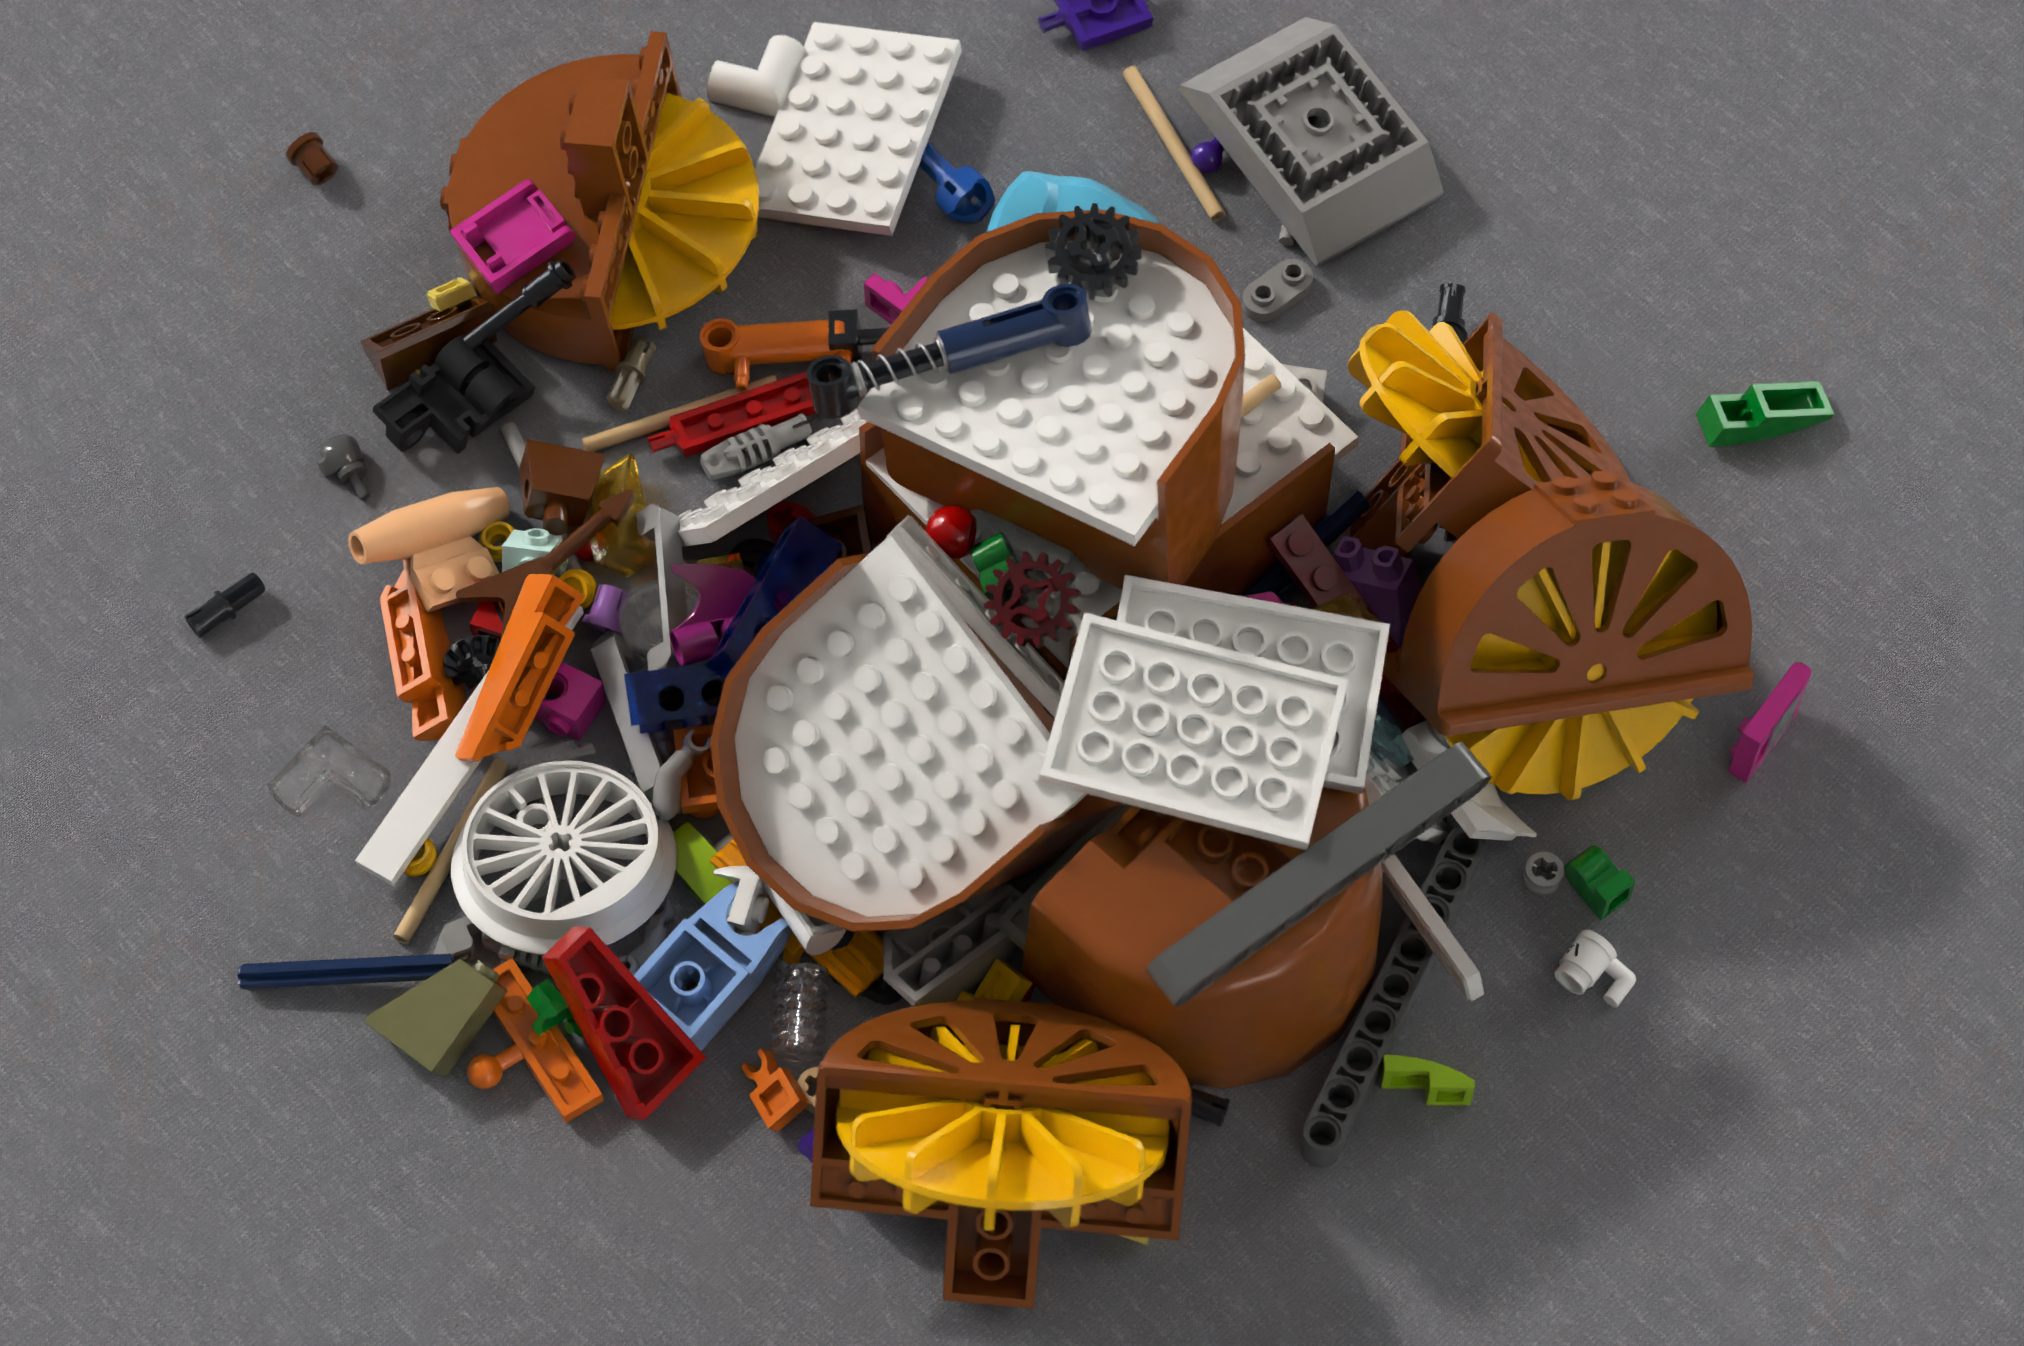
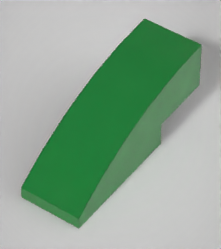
M1820 381L1751 384L1747 391L1742 394L1709 395L1695 413L1709 447L1737 445L1785 435L1830 420L1835 415Z

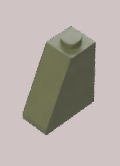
M459 959L369 1014L364 1022L428 1070L446 1078L508 990L496 982L500 974L487 964L478 960L475 965Z

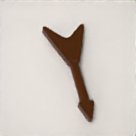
M630 489L599 503L601 509L545 557L533 559L460 589L456 592L457 599L461 603L503 602L505 604L501 633L502 639L526 577L529 574L554 575L555 569L612 521L615 524H619L635 499L633 491Z

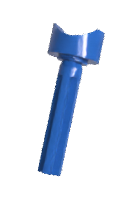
M927 142L919 166L939 186L935 196L936 205L951 220L978 223L990 212L995 203L990 183L974 167L965 166L955 169ZM975 196L981 202H977L974 205L971 199Z

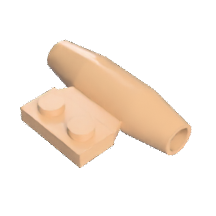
M500 487L450 492L392 510L349 534V548L352 556L359 564L411 558L409 577L426 612L429 613L460 603L456 597L458 590L499 574L487 547H483L472 537L482 532L492 522L503 521L508 518L510 504L505 492Z

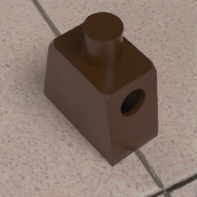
M527 439L519 467L524 514L528 518L543 520V529L547 530L551 535L564 534L568 529V525L574 527L582 526L599 479L605 454Z

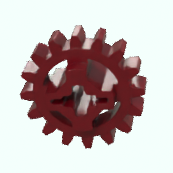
M1024 551L1022 553V562L1019 564L1011 557L1006 558V564L1009 569L1005 573L994 569L993 574L999 581L997 585H986L985 590L994 595V600L984 603V608L996 611L997 613L989 621L990 624L994 627L1004 624L1005 627L1002 630L1001 636L1009 640L1016 633L1017 645L1025 647L1029 638H1032L1037 648H1043L1045 636H1048L1057 643L1060 641L1057 632L1060 627L1070 631L1073 628L1067 620L1068 615H1078L1081 611L1072 605V599L1082 596L1081 591L1069 588V585L1074 582L1076 576L1072 572L1061 575L1060 573L1065 564L1057 559L1049 566V555L1044 552L1039 554L1037 561H1033L1031 554L1028 551ZM1041 571L1052 577L1039 582L1032 580L1027 572ZM1012 582L1014 588L1011 600L1005 603V595ZM1031 590L1037 594H1042L1037 598L1039 606L1036 609L1028 605L1024 606L1029 601L1027 593ZM1061 596L1060 607L1054 617L1052 614L1054 601ZM1026 617L1033 619L1039 628H1023L1017 626L1014 622Z

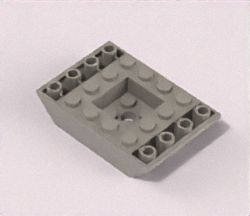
M1304 17L1179 85V91L1316 267L1425 207L1444 194L1429 142L1335 24ZM1311 116L1321 117L1328 126L1324 128L1313 127L1307 118Z

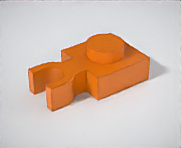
M760 1048L757 1054L762 1060V1065L758 1071L754 1065L743 1063L740 1067L747 1078L754 1080L758 1085L749 1096L768 1129L779 1132L810 1103L791 1071L783 1067L777 1069V1062L771 1051Z

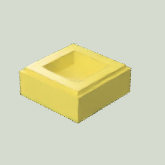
M461 277L434 288L426 294L431 307L439 312L477 296L472 283Z

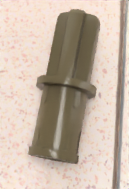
M643 336L633 337L623 362L617 364L615 368L616 378L607 395L610 408L621 411L627 410L638 386L644 384L647 378L646 368L656 351V345L652 341L648 344L647 349H644L648 338Z

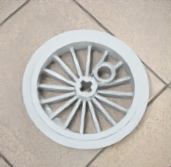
M568 760L541 763L519 770L502 779L477 802L454 846L451 860L452 885L458 903L470 921L490 938L513 949L545 955L573 926L590 927L606 945H609L639 928L654 914L665 899L673 882L677 863L674 834L668 821L658 820L659 816H655L652 803L649 802L644 793L622 774L607 767L583 761ZM567 794L562 822L559 825L550 796ZM576 795H590L587 802L572 821ZM539 798L544 799L545 805L536 803L527 806L528 802ZM604 799L614 803V805L590 819ZM515 809L520 811L516 819L507 816ZM627 813L635 819V821L607 827ZM535 824L546 825L541 829H536L532 827ZM497 826L517 836L489 835V833ZM646 834L648 839L646 845L611 843ZM481 849L512 851L478 860ZM605 858L629 859L634 861L631 862L627 867H623ZM517 867L490 885H486L480 877ZM590 868L612 878L603 883ZM578 874L593 889L582 897L579 895L574 878ZM550 875L544 912L536 913L525 910ZM532 876L513 903L509 904L499 898V896ZM567 879L574 901L554 911L560 880Z

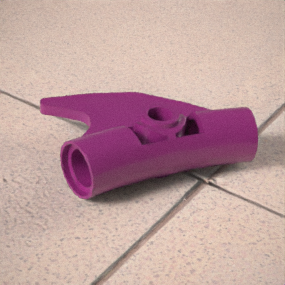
M674 564L671 567L672 573L692 584L699 594L698 603L692 613L678 627L670 630V641L676 659L683 667L708 659L743 654L759 631L787 605L772 590L742 569L711 564ZM738 622L740 630L735 635L734 626Z

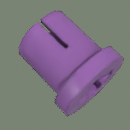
M599 584L590 614L584 615L582 624L602 633L606 631L615 632L622 636L625 629L622 626V622L631 594L614 586Z

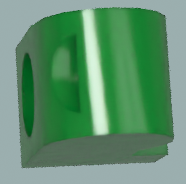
M1003 532L970 547L972 558L980 575L979 580L983 592L989 600H994V595L985 590L986 585H997L999 581L993 574V570L998 569L1005 573L1009 569L1006 564V558L1011 557L1019 564ZM1014 586L1007 590L1005 603L1011 600Z
M1591 845L1564 866V872L1569 883L1600 920L1630 900L1636 880L1624 868L1620 871L1613 865L1608 855L1598 846Z

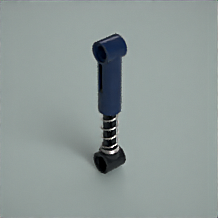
M1075 284L1056 285L1044 294L1042 300L937 331V338H934V343L924 346L922 343L917 342L915 349L904 352L898 348L895 355L886 358L878 354L876 361L866 364L861 360L852 364L847 359L836 355L820 357L814 360L806 371L814 410L824 418H841L850 414L856 408L860 397L866 395L870 388L875 387L880 391L881 385L893 381L899 385L902 378L914 375L919 379L920 373L932 369L938 373L939 367L942 366L949 374H953L1051 343L1063 347L1077 346L1085 342L1092 332L1086 292Z

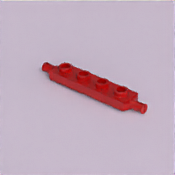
M804 371L670 416V430L647 437L651 452L655 453L676 446L686 458L709 450L726 439L752 428L754 429L759 425L768 424L773 427L795 418L801 413L806 417L816 414L807 380V373Z

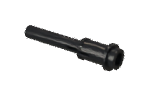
M562 258L558 261L551 260L545 271L528 284L522 286V293L465 335L463 337L465 344L471 350H474L531 306L539 308L542 303L562 288L569 289L572 287V281L576 279L573 268Z

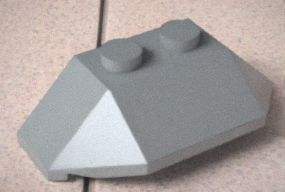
M1003 884L912 929L887 930L883 934V979L913 1007L955 1000L962 991L966 992L986 976L996 958L1006 961L1017 945L1003 931L999 930L996 925L997 920L1022 894L1011 884Z

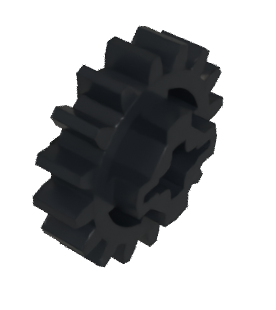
M1092 203L1090 213H1084L1079 206H1075L1074 218L1070 219L1061 214L1059 216V226L1061 229L1052 227L1049 229V240L1051 242L1045 244V255L1050 258L1047 261L1049 273H1058L1056 275L1057 285L1071 283L1088 290L1090 300H1094L1096 291L1103 289L1107 297H1111L1112 285L1117 284L1125 289L1128 286L1126 274L1137 275L1138 262L1135 260L1141 259V246L1137 245L1139 242V232L1137 229L1129 230L1130 218L1127 215L1116 220L1115 208L1112 206L1105 214L1099 213L1097 203ZM1077 235L1074 241L1067 243L1072 236ZM1087 242L1089 243L1091 249H1087ZM1096 254H1100V261H1098ZM1119 260V262L1112 269H1110L1112 262Z

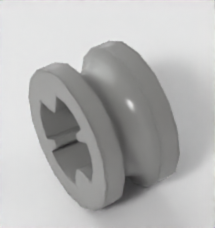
M1543 851L1533 854L1525 865L1523 873L1524 885L1530 892L1536 895L1546 896L1553 894L1561 885L1564 874L1563 863L1556 855L1550 852ZM1537 867H1541L1544 872L1552 871L1550 880L1546 881L1542 875L1535 877Z

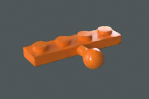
M513 958L495 967L494 970L500 974L496 982L508 991L494 1009L493 1014L513 1045L494 1056L490 1054L475 1056L467 1067V1077L470 1083L479 1089H490L499 1083L504 1070L524 1060L565 1124L603 1102L604 1099L601 1091L558 1026L541 1036L531 1027L539 1017L526 999L533 988Z

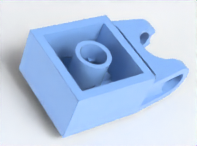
M734 882L725 887L688 920L684 918L633 975L700 1051L703 1050L758 988L785 948L792 933L784 919L777 920L754 935L745 936L736 933L734 925L727 920L739 882ZM694 980L698 986L689 991L686 986Z

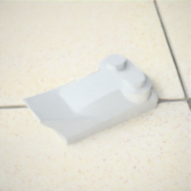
M1427 719L1408 728L1396 740L1418 770L1450 748L1444 736ZM1488 783L1478 794L1451 812L1469 838L1512 841L1516 836L1536 837L1537 835L1499 798L1495 786L1491 783Z

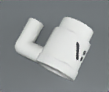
M1587 929L1581 930L1574 943L1559 961L1560 966L1554 973L1556 980L1565 989L1574 994L1582 995L1588 987H1593L1605 971L1615 981L1605 993L1603 999L1607 1004L1615 1008L1618 1007L1636 982V975L1616 958L1617 953L1614 947L1604 937Z

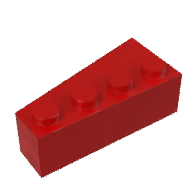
M573 926L542 957L626 1117L645 1120L706 1056L590 927Z

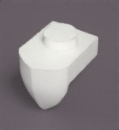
M729 866L716 869L713 873L714 875L739 882L727 921L738 929L755 933L758 923L761 924L765 920L769 908V899L766 898L767 893L763 887L764 881L748 866Z

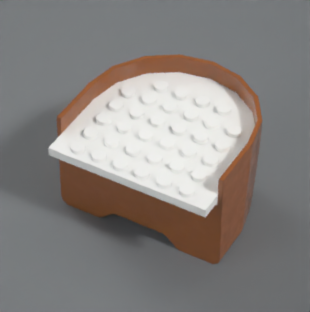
M1083 210V212L1090 213V210ZM1099 210V213L1105 214L1106 210ZM1074 211L1036 213L976 236L931 274L872 348L873 361H876L878 354L883 355L885 358L895 355L898 348L904 352L915 349L917 342L922 343L924 346L934 343V338H937V331L1042 300L1044 294L1050 288L1057 285L1056 275L1058 273H1049L1047 261L1050 258L1045 255V244L1051 242L1049 240L1050 227L1061 229L1059 226V216L1063 214L1072 219L1075 217ZM1115 213L1116 220H1119L1121 217L1126 216ZM1128 216L1130 218L1129 230H1138L1139 242L1137 245L1141 246V259L1135 260L1138 262L1137 275L1126 274L1128 286L1125 289L1117 284L1112 285L1111 297H1107L1103 289L1096 291L1095 299L1090 300L1088 290L1083 289L1086 292L1092 329L1090 337L1085 342L1071 347H1063L1051 343L953 374H949L942 366L939 367L938 373L934 369L920 373L919 379L912 375L900 379L899 385L895 381L883 384L880 391L873 387L857 406L860 418L882 428L887 471L896 483L943 506L958 505L969 511L983 509L1070 550L1098 579L1121 590L1125 575L1184 585L1213 545L1233 493L1245 367L1241 302L1213 258L1164 225ZM1077 235L1072 236L1067 243L1074 241ZM1087 242V249H1091L1089 243ZM1096 254L1098 261H1100V254ZM1119 260L1113 261L1110 266V269H1112L1119 262Z
M898 533L889 535L872 552L837 559L759 631L725 678L710 739L717 806L746 865L793 909L851 932L912 929L1059 857L1122 803L1039 781L1041 767L1055 719L1046 712L1037 698L964 621Z

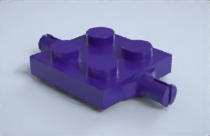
M1054 0L1059 11L1038 18L1039 26L1043 33L1062 26L1066 27L1073 34L1081 51L1153 27V16L1146 6L1145 0Z

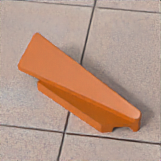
M411 558L400 559L403 562L404 569L394 587L386 585L380 596L396 694L398 698L407 704L412 701L413 738L418 741L440 740L467 700L462 684L454 685L451 677L445 675L443 658L451 644L441 609L429 613L426 612L409 577Z
M529 574L526 577L456 751V758L462 761L478 762L482 760V757L499 751H509L521 746L573 640L575 632L565 627V625L583 601L584 594L551 574Z

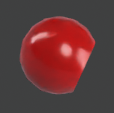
M944 506L934 511L930 516L925 531L951 559H961L971 554L970 547L975 544L977 532L976 518L968 509L961 506Z

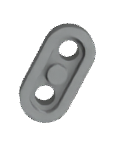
M1287 259L1251 282L1243 292L1242 309L1244 314L1256 322H1269L1307 297L1312 289L1313 272L1309 265L1298 259ZM1288 275H1297V276H1299V277L1292 278V277H1289ZM1258 295H1266V296H1268L1269 298H1267V299H1260V298H1258L1257 296H1258Z

